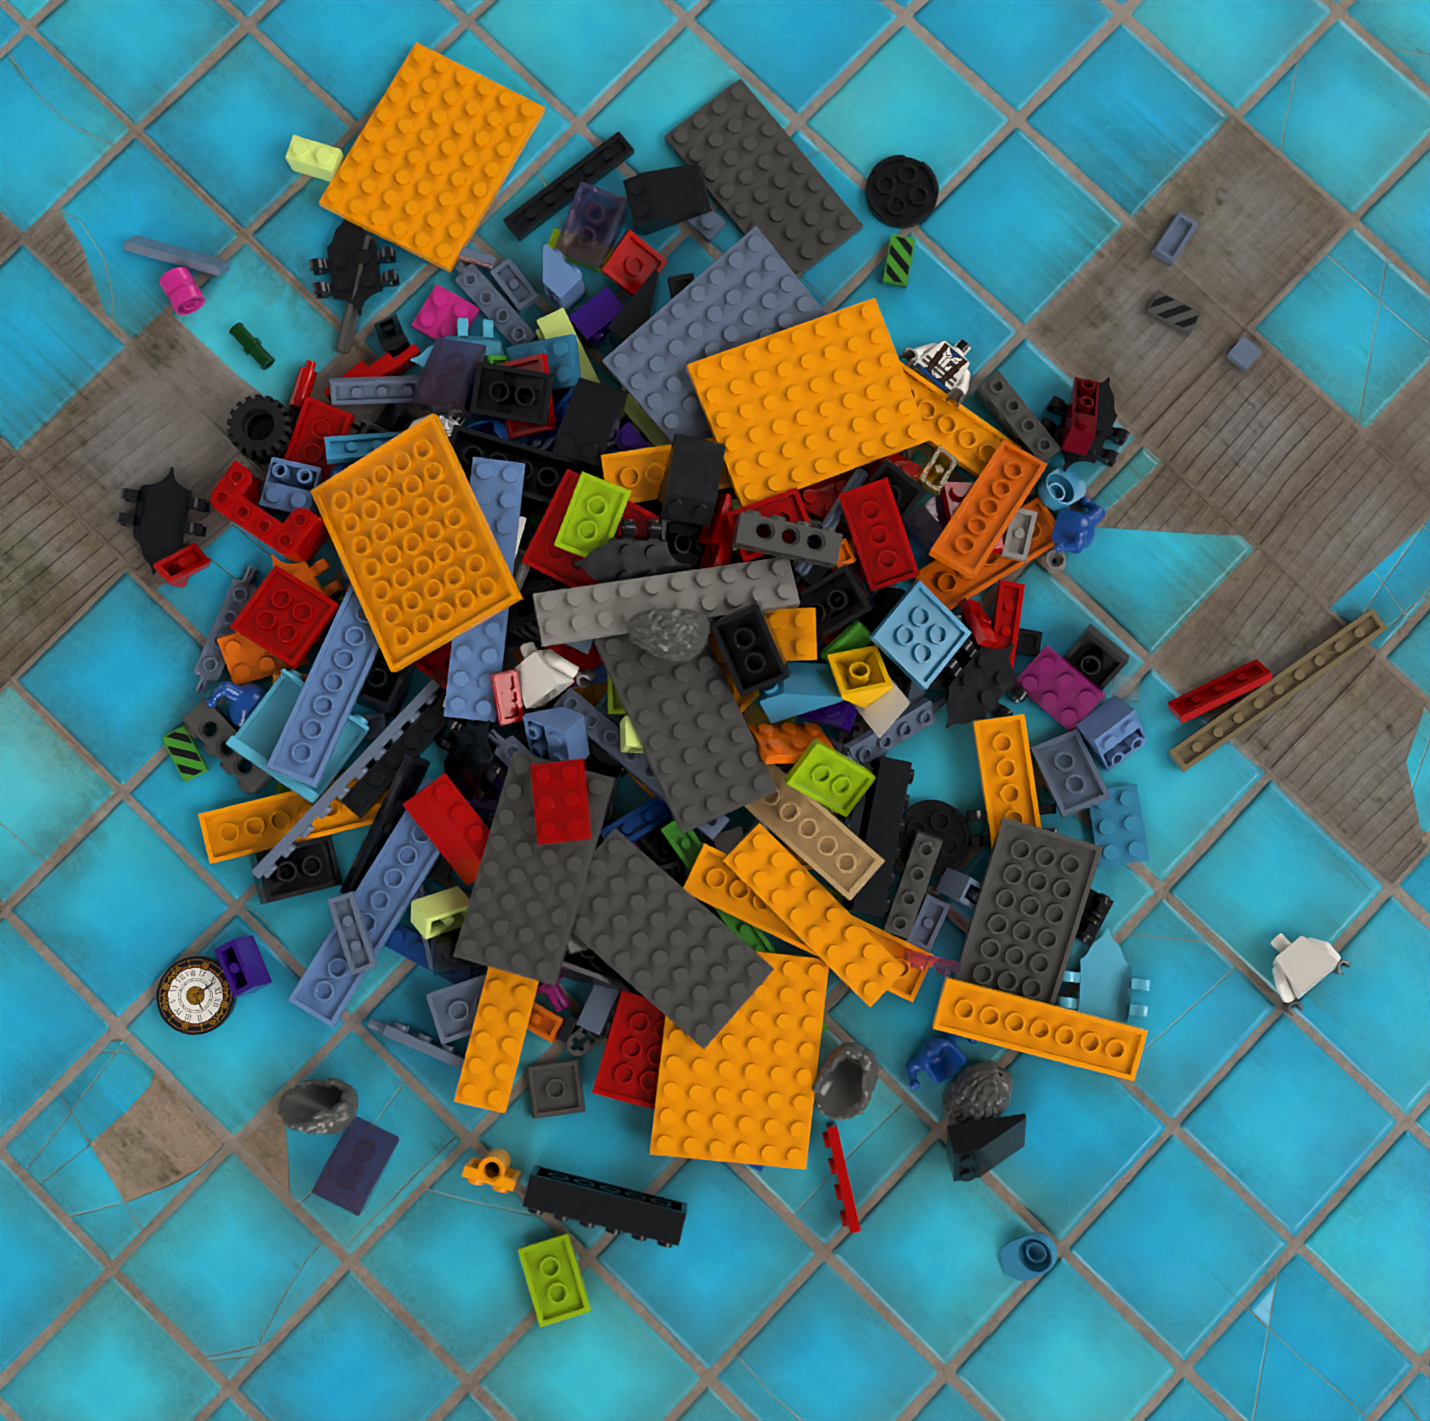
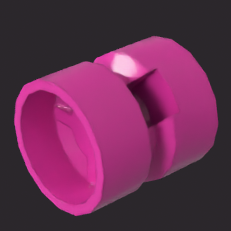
M173 268L164 273L159 279L160 286L166 296L170 298V303L178 315L193 313L204 305L206 299L198 286L195 285V280L188 268Z

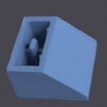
M545 244L543 246V285L547 300L558 310L564 308L566 314H568L586 296L585 284L582 280L583 274L575 265L569 266L564 261V255L557 248L552 249Z
M272 457L259 505L267 512L287 517L298 508L308 509L318 516L319 510L310 491L322 484V468Z
M1117 695L1076 724L1084 743L1107 772L1147 743L1135 709Z
M558 707L527 713L523 716L528 748L535 757L558 762L582 758L585 760L590 755L584 714L565 707Z

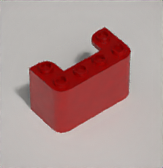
M235 460L210 495L211 505L234 524L293 564L303 561L309 564L330 536L324 521L305 508L295 509L284 523L259 508L261 499L259 486L262 481L253 476L245 466Z

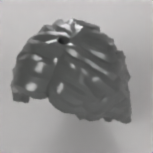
M653 607L650 611L645 610L643 613L639 612L631 617L626 629L632 643L638 645L640 649H645L647 653L669 661L686 662L704 649L710 633V624L708 618L699 611L690 609H657Z
M855 1042L842 1043L829 1053L819 1069L812 1087V1091L815 1092L814 1100L816 1107L823 1116L826 1115L831 1120L838 1119L843 1121L844 1119L854 1118L855 1115L863 1114V1110L866 1109L878 1080V1064L874 1053Z
M991 1060L967 1067L965 1071L958 1075L957 1079L950 1083L942 1094L943 1118L948 1122V1126L1002 1116L1010 1103L1011 1093L1014 1088L1011 1074L1006 1069L999 1068Z
M328 1078L326 1081L319 1079L304 1080L302 1085H297L293 1089L290 1088L281 1096L278 1104V1115L281 1116L283 1123L289 1129L313 1135L338 1134L354 1121L359 1105L358 1094L351 1085L341 1079Z

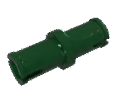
M241 322L236 323L230 329L229 333L243 346V351L247 355H251L263 370L270 368L274 364L275 359L262 347V342L258 337L254 338Z

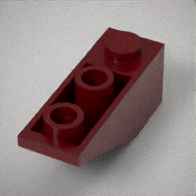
M1079 377L1074 378L1063 430L1061 450L1087 455L1096 435L1100 382Z

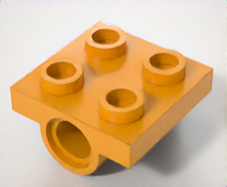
M495 1148L489 1151L483 1160L471 1157L464 1166L462 1176L466 1177L467 1182L471 1184L482 1185L486 1183L493 1185L492 1189L495 1191L508 1193V1190L513 1192L522 1171L510 1168L511 1158L508 1152L501 1148ZM490 1162L496 1163L499 1166V1170L493 1169L490 1166Z

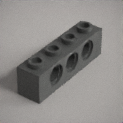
M999 370L978 386L974 395L1012 441L1021 446L1022 450L1045 463L1055 457L1061 447Z
M745 510V513L741 512L737 516L731 546L733 548L830 569L838 563L843 534L836 533L834 528L823 526L817 529L810 527L811 524L804 521H796L795 523L785 522L786 519L784 517L776 515L767 518L760 516V512L754 510ZM756 528H765L768 532V537H759ZM783 532L791 534L793 538L792 544H787L783 541ZM808 538H813L817 541V549H811L808 546Z
M204 698L182 719L187 724L185 727L186 731L195 739L199 737L205 743L202 746L204 750L212 757L216 755L222 761L220 763L221 768L229 775L234 774L239 779L237 784L244 792L259 794L275 778L253 763L251 770L248 773H244L242 765L247 759L235 751L229 755L226 754V742L232 735L235 736L239 728L217 705L214 708H209L206 705L207 699ZM215 723L217 732L215 735L209 736L208 728Z
M915 829L890 901L889 910L886 912L882 923L883 931L909 939L943 842L940 837Z

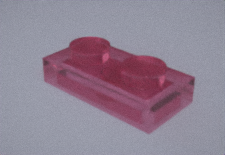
M906 949L903 959L911 962L910 967L926 970V966L936 968L935 973L947 976L951 975V971L960 973L962 965L961 962Z

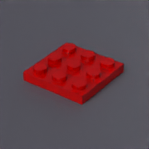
M275 564L233 621L230 628L296 669L339 610L340 605Z

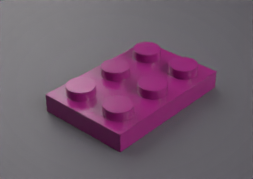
M1048 644L1013 682V684L1025 690L1029 698L1069 732L1073 731L1076 728V724L1082 721L1106 695Z

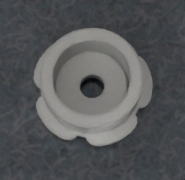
M1049 549L1045 552L1046 555L1042 557V565L1050 573H1057L1066 567V555L1064 552L1058 553L1054 549Z

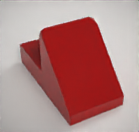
M193 543L154 563L153 567L169 585L184 588L188 578L209 567L211 560Z

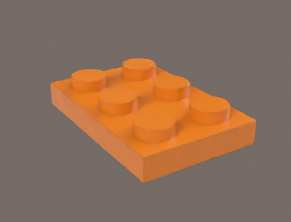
M237 632L217 638L234 684L242 685L271 676L275 670H282L283 668L286 670L293 669ZM307 654L298 667L309 664L310 661Z
M817 723L748 725L759 750L760 757L765 764L796 763L814 739L835 750Z

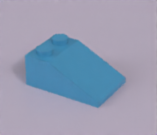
M787 662L791 671L790 677L759 689V702L771 724L844 701L841 698L829 664Z

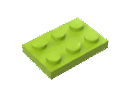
M582 471L554 546L585 558L592 550L607 544L615 536L632 491Z
M814 739L786 775L784 781L787 785L847 817L877 777L874 772L819 740Z
M569 1231L521 1246L517 1249L540 1328L591 1311L592 1308Z

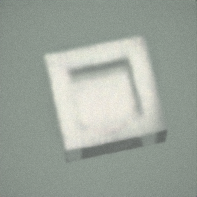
M1117 674L1113 678L1111 698L1117 695L1123 701L1138 702L1141 676Z

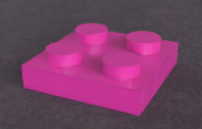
M436 284L411 326L416 331L440 343L446 336H457L458 318H468L469 331L479 315L480 309Z

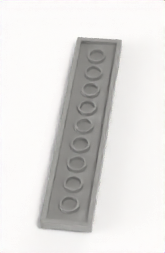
M780 557L533 594L542 647L627 634L626 628L631 617L639 612L643 613L645 610L650 611L653 607L657 609H690L699 611L711 621L759 600L765 612L796 608L800 605L790 560Z

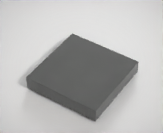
M579 1058L527 1066L533 1119L586 1111Z

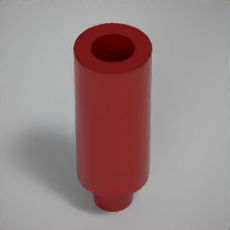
M306 360L305 366L299 368L289 400V407L301 411L305 397L311 396L317 372L314 371L315 362Z

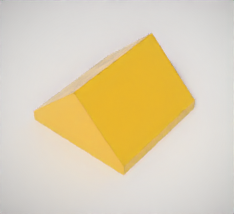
M877 645L827 655L828 663L842 699L865 709L892 689L891 680Z

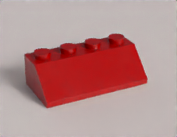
M443 772L402 805L463 882L469 885L476 881L490 829Z

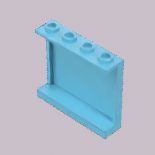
M283 668L280 677L235 736L232 735L226 745L314 805L369 733L370 728L366 726L368 721L357 713L354 716L350 714L317 788L267 769V763L304 686L302 681L304 677L294 669L287 671Z

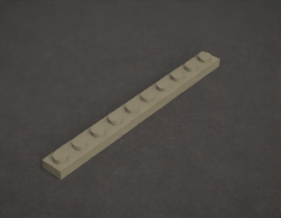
M1373 608L1367 610L1273 676L1271 681L1253 690L1168 750L1167 753L1180 771L1185 772L1388 628Z

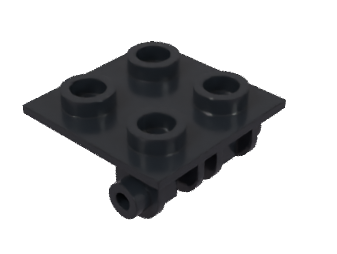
M1090 888L1075 939L1088 946L1092 945L1114 903L1109 896L1098 893Z

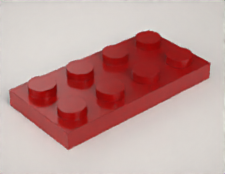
M888 477L839 493L838 497L870 591L872 592L920 576Z

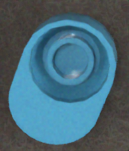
M1060 466L1045 476L1039 483L1037 489L1038 496L1041 502L1050 510L1059 511L1065 509L1085 495V482L1082 476L1072 467H1069L1064 472V466Z
M1031 1232L1004 1246L1000 1256L1001 1264L1005 1272L1012 1278L1019 1281H1028L1044 1275L1053 1268L1057 1261V1248L1053 1240L1045 1233Z

